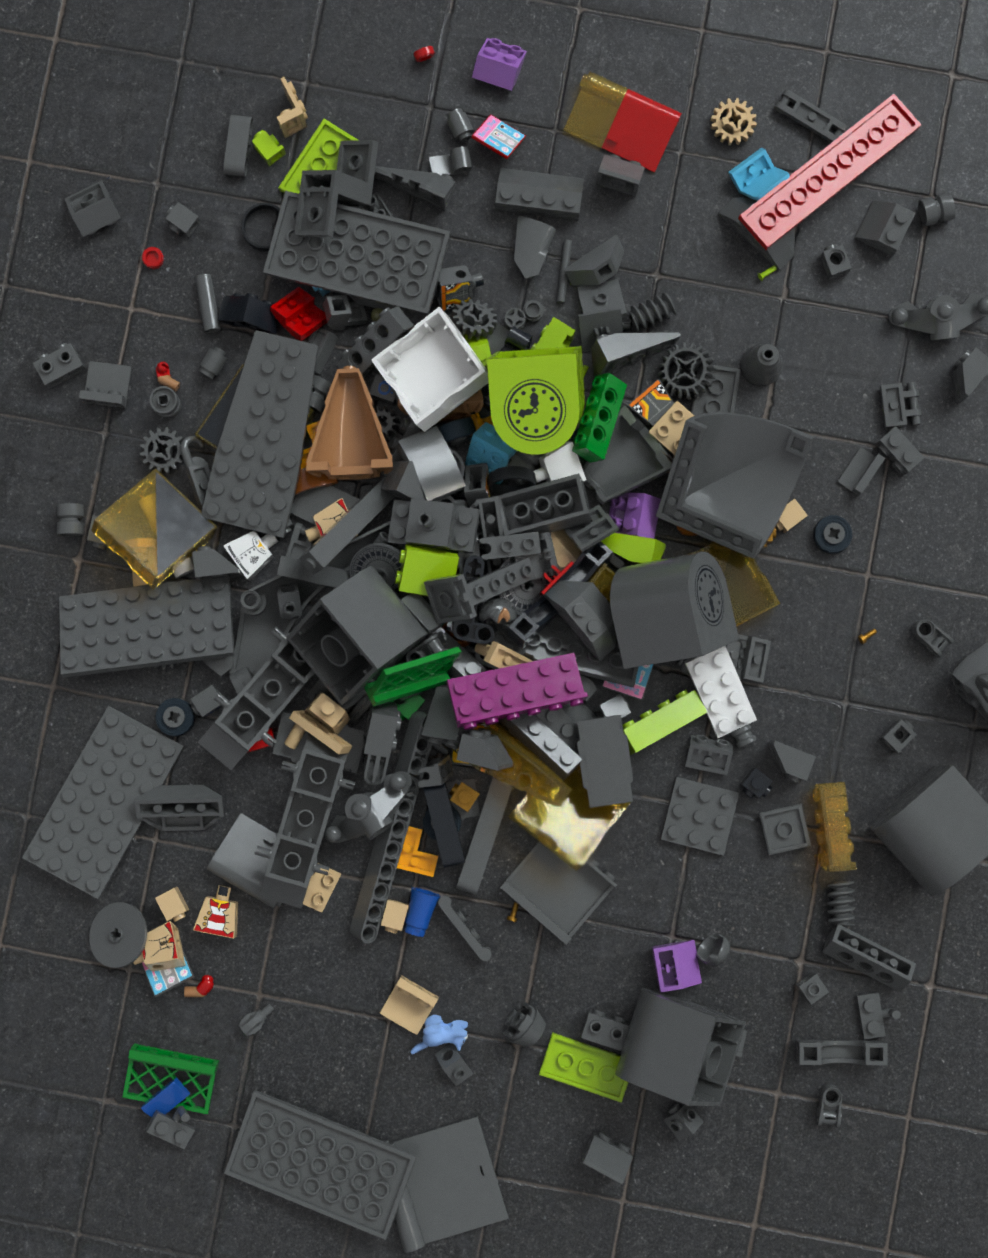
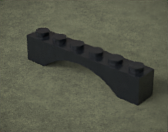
M598 542L582 552L560 580L590 582L610 562L613 551L603 542ZM543 596L508 627L507 635L524 649L558 612L547 598Z

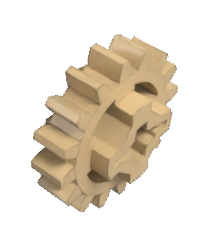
M728 98L726 105L721 101L719 108L714 109L713 113L715 115H712L710 120L714 122L711 125V130H716L715 137L721 136L720 142L723 143L726 139L728 140V145H731L732 141L740 145L741 139L746 142L748 135H753L754 130L752 128H755L757 125L753 121L756 119V114H751L752 106L749 108L745 107L747 101L740 104L739 98H736L735 103H732L731 99ZM726 111V117H722L720 120V116ZM747 124L746 129L741 132V127Z

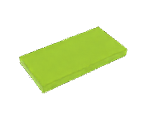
M323 119L278 189L283 193L289 191L299 194L302 171L337 170L340 141H355L358 139Z
M552 1032L539 1075L621 1103L628 1085L627 1081L615 1075L621 1055Z

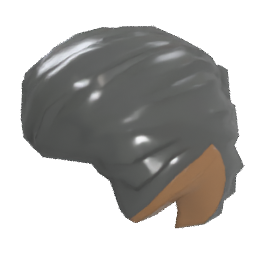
M495 598L485 602L480 607L478 617L480 621H485L488 625L491 620L495 624L514 622L517 619V612L509 600Z

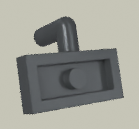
M878 992L856 995L863 1039L886 1036L883 1018L892 1017L899 1019L901 1013L894 1008L881 1010Z
M179 1106L173 1117L156 1110L145 1129L147 1133L182 1149L186 1148L195 1132L194 1127L183 1123L190 1119L184 1106Z

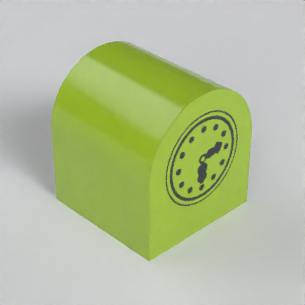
M582 346L500 351L491 355L487 359L490 410L494 428L500 438L511 448L532 455L549 453L564 445L574 433L584 411L585 394Z

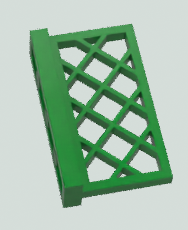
M458 646L383 669L376 681L368 683L364 687L373 707L447 684L446 681L450 679L447 672L460 655L461 650Z
M133 1044L129 1051V1063L122 1098L146 1102L153 1096L149 1091L156 1085L162 1089L165 1087L162 1084L164 1080L169 1077L172 1079L176 1078L175 1073L182 1070L190 1077L182 1084L186 1085L192 1081L198 1091L191 1096H187L185 1100L174 1108L184 1106L187 1111L203 1114L209 1113L219 1060ZM134 1061L142 1062L147 1070L138 1075L133 1068ZM157 1066H162L168 1074L159 1079L153 1069ZM149 1072L156 1082L146 1087L141 1077ZM201 1074L210 1076L209 1084L203 1088L196 1080V1077ZM136 1080L143 1089L138 1094L129 1092L130 1084ZM201 1093L206 1100L205 1107L196 1106L192 1098Z

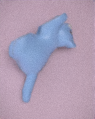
M439 1015L429 1016L424 1023L423 1042L415 1045L410 1053L415 1054L428 1046L434 1047L444 1043H452L460 1051L461 1046L468 1038L467 1031L464 1030L468 1027V1022L456 1020L446 1024Z

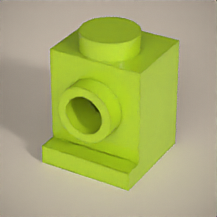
M264 130L259 131L252 140L254 148L269 167L286 154L284 147L279 144L273 134L269 136Z

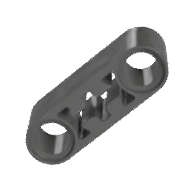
M231 114L224 158V175L246 177L253 131V117Z

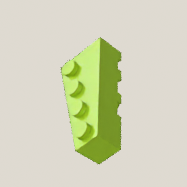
M553 317L549 325H546L542 330L538 343H534L531 349L569 347L574 339L575 330Z
M684 690L675 695L677 700L670 703L668 699L657 705L659 710L654 713L650 709L641 714V720L636 723L632 719L623 724V734L627 735L630 755L707 713L697 692L693 690L688 693L687 690Z

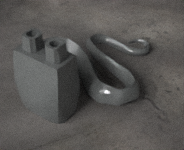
M987 642L968 655L954 669L951 678L958 695L965 702L972 705L988 723Z

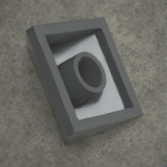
M393 461V470L387 474L381 489L404 501H411V499L425 500L413 461Z

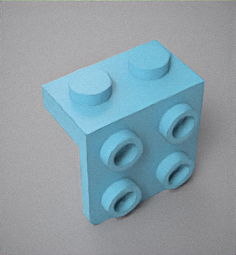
M760 148L728 172L738 192L756 201L790 177L787 171L773 165L764 148Z
M485 422L472 436L465 465L487 463L489 473H491L495 469L506 467L509 459L517 450L508 446L500 438L493 425ZM503 480L496 482V484H501Z

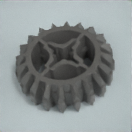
M683 342L682 348H679L675 344L674 348L676 351L672 352V350L668 349L669 357L662 356L665 363L659 364V368L662 371H659L658 375L663 377L660 381L665 385L667 392L671 390L670 394L673 397L678 394V398L682 400L686 394L687 399L691 400L694 393L696 398H699L698 391L702 390L703 393H706L707 390L704 386H712L708 379H715V374L711 373L716 370L715 365H711L714 359L709 357L710 353L708 350L703 351L704 348L701 345L696 348L695 343L692 342L688 348L687 343ZM685 356H694V357H696L695 359L692 358V359L689 360V361H683V360L681 359L682 357H685ZM674 363H676L678 370L674 374L675 377L671 379V369ZM703 363V373L700 379H698L696 372L700 368L699 365ZM681 365L690 370L693 377L685 373ZM685 381H691L693 383L690 386L678 385L679 383L682 384Z

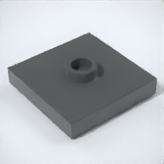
M618 279L605 281L600 285L577 287L582 314L621 308L622 318L627 317Z
M802 803L759 812L768 855L811 846Z

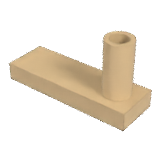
M495 641L491 645L477 643L475 646L476 653L484 656L485 662L497 668L532 662L529 658Z
M304 710L292 712L289 719L295 722L284 742L286 746L296 749L304 733L307 731L338 754L350 752L351 744Z

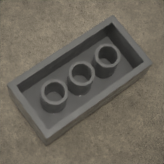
M579 473L498 495L504 535L538 532L539 534L551 533L593 521L584 482Z

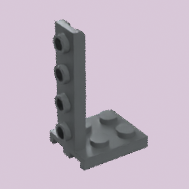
M528 557L466 583L464 574L430 579L425 581L424 585L436 622L439 624L476 617L474 605L534 579L535 574Z

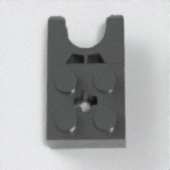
M387 702L374 707L371 705L369 708L363 735L364 780L370 785L382 784L386 776L391 751L396 749V731H399L401 726V711H398L397 703Z

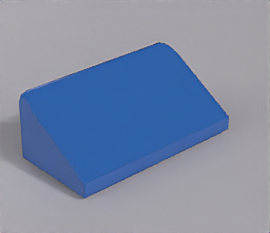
M176 1077L147 1100L141 1109L150 1117L153 1116L156 1110L167 1114L189 1096L190 1092Z

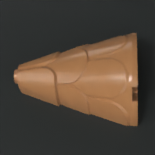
M345 366L343 369H337L306 461V471L317 477H321V473L326 474L328 479L336 480L371 479L380 477V472L383 471L384 474H388L393 470V458L382 433L381 424L373 408V400L359 368L355 366Z

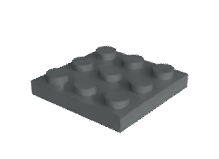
M676 777L660 839L724 856L739 793Z

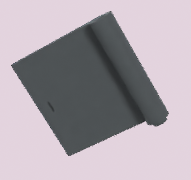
M478 1116L389 1143L417 1155L394 1219L404 1253L421 1249L425 1244L509 1219Z

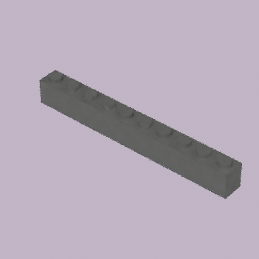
M442 627L430 635L438 633V639L444 648L451 649L459 646L461 653L447 672L452 678L488 671ZM528 713L520 714V718L508 721L507 718L498 719L504 727L562 781L582 761L536 715L528 716Z

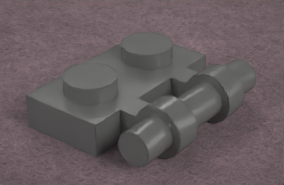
M916 382L907 383L908 391H903L902 383L881 385L879 387L885 428L906 426L907 417L912 418V425L921 424L920 416H922V411L918 405V397L920 396L919 390L916 389ZM904 399H909L910 410L905 409Z

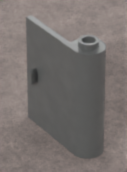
M240 813L206 870L273 909L276 906L281 907L283 904L260 897L268 862L266 857L255 855L256 851L265 853L257 850V846L271 849L277 834Z

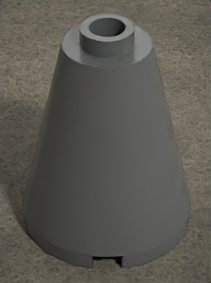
M756 344L748 348L741 359L742 374L748 382L756 386L774 383L783 370V360L777 348L771 344Z

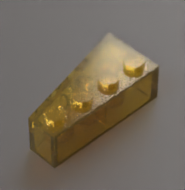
M845 782L816 784V788L813 789L814 802L817 801L818 810H815V821L819 823L820 832H817V843L821 845L822 853L819 854L820 867L823 866V870L829 872L857 870L856 862H851L850 857L854 852V846L851 839H848L851 824L849 817H845V812L849 810Z

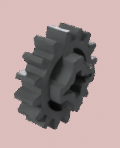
M469 299L468 303L462 300L460 305L456 304L452 311V322L461 331L462 336L467 334L468 339H471L472 336H475L477 340L480 339V336L486 339L488 334L492 335L494 329H496L497 314H493L494 309H488L487 303L480 304V300H477L476 303H473L471 299Z
M157 427V433L150 430L151 436L149 438L143 437L146 444H140V447L144 449L140 456L146 457L143 463L145 465L150 464L149 469L152 471L157 468V473L159 474L162 473L163 469L167 474L170 473V468L177 471L176 464H184L181 460L182 454L180 449L181 442L184 440L183 437H177L178 432L175 430L170 433L168 427L165 428L164 432H162L160 427ZM161 437H168V438H171V440L169 439V440H167V441H164V440H161L160 438H161ZM154 443L153 450L150 452V447ZM159 443L166 448L168 458L161 453ZM177 449V454L175 458H173L174 450ZM159 460L166 461L167 464H158L156 463V461L158 462Z

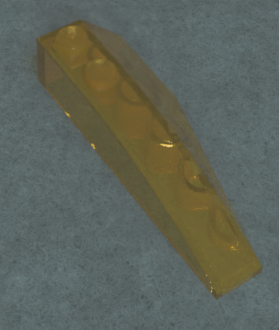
M485 722L477 724V727L473 730L485 728L491 730V734L499 737L513 761V767L496 771L471 764L474 768L484 774L487 773L501 782L513 785L521 791H526L559 808L572 789L552 769L498 723L486 725ZM458 747V749H452V750L455 751V752L458 754L459 747Z

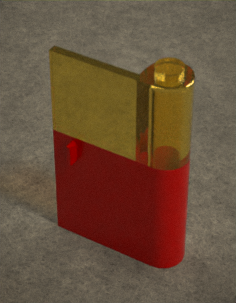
M591 71L588 75L584 74L580 82L582 89L564 131L629 161H637L641 163V166L655 172L682 113Z

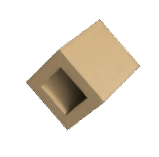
M796 499L787 504L776 525L778 531L782 530L786 533L808 516Z
M178 887L155 898L167 921L173 919L176 922L186 917L184 912L188 911L189 908Z
M392 899L387 900L381 926H385V931L397 933L398 930H403L409 904Z

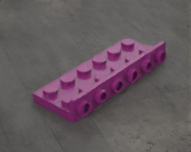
M574 653L452 678L446 681L457 728L464 727V730L476 728L477 724L484 722L486 725L498 723V719L507 718L508 721L518 719L520 714L528 713V716L537 715L543 709L549 708V711H556L562 709V705L570 704L571 707L583 704V701L588 697L587 692H584Z

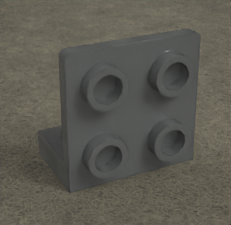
M90 361L85 390H80L79 399L87 404L126 409L132 368L126 365Z

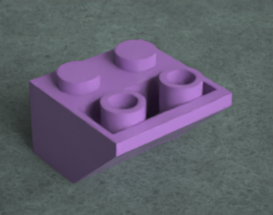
M487 38L477 55L472 78L512 91L517 82L527 51L522 50L517 45H507L498 39Z
M626 493L613 499L609 516L619 528L615 533L654 539L658 521L656 514L661 499L646 493Z
M695 940L651 947L660 992L683 989L702 983Z

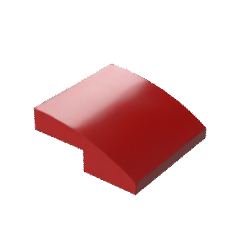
M300 287L270 306L271 312L280 324L299 341L304 340L327 323L325 312L314 305L315 298Z

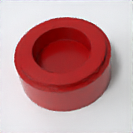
M426 46L415 51L413 55L417 62H422L432 58L435 55L433 46Z
M149 247L144 250L142 261L147 268L158 269L164 262V255L160 249Z

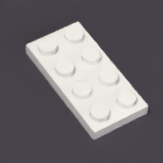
M726 646L704 656L689 658L684 661L697 693L707 710L706 714L717 738L757 720Z

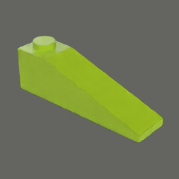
M613 533L601 541L614 553L635 564L660 560L666 549V544L657 539Z

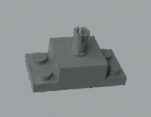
M411 499V501L394 500L388 543L396 545L411 544L448 551L474 553L480 510L457 507L454 503L419 499Z

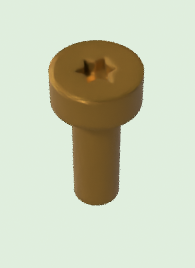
M872 629L865 635L860 634L858 636L860 643L865 644L868 638L877 633L876 629Z
M514 902L511 915L507 917V920L517 921L515 917L519 907L518 903Z

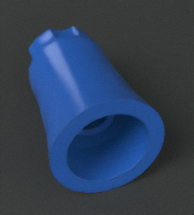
M411 888L410 903L404 928L406 933L424 937L435 906L440 898L439 894L422 888Z

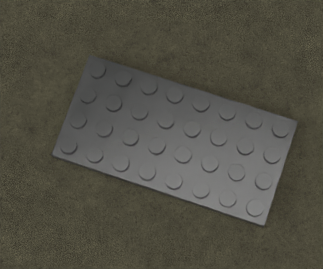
M285 191L265 262L264 275L392 307L399 306L400 309L429 315L451 236L450 231L337 203L333 237H299L294 235L299 194ZM318 210L314 213V219L318 216Z
M229 575L223 578L206 577L203 578L204 580L190 579L59 596L61 676L66 678L235 656Z
M108 705L22 858L87 894L100 899L143 822L137 819L135 798L160 785H164L184 746Z
M255 1090L224 1174L386 1240L417 1155Z

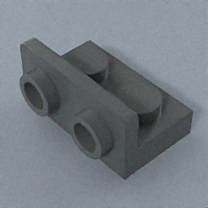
M691 735L685 767L727 775L733 755V744L724 739L713 740L704 735Z

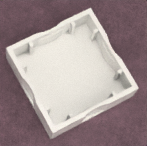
M440 307L417 323L407 335L394 341L371 359L385 381L396 391L401 404L414 423L424 432L488 384L487 369L450 317Z

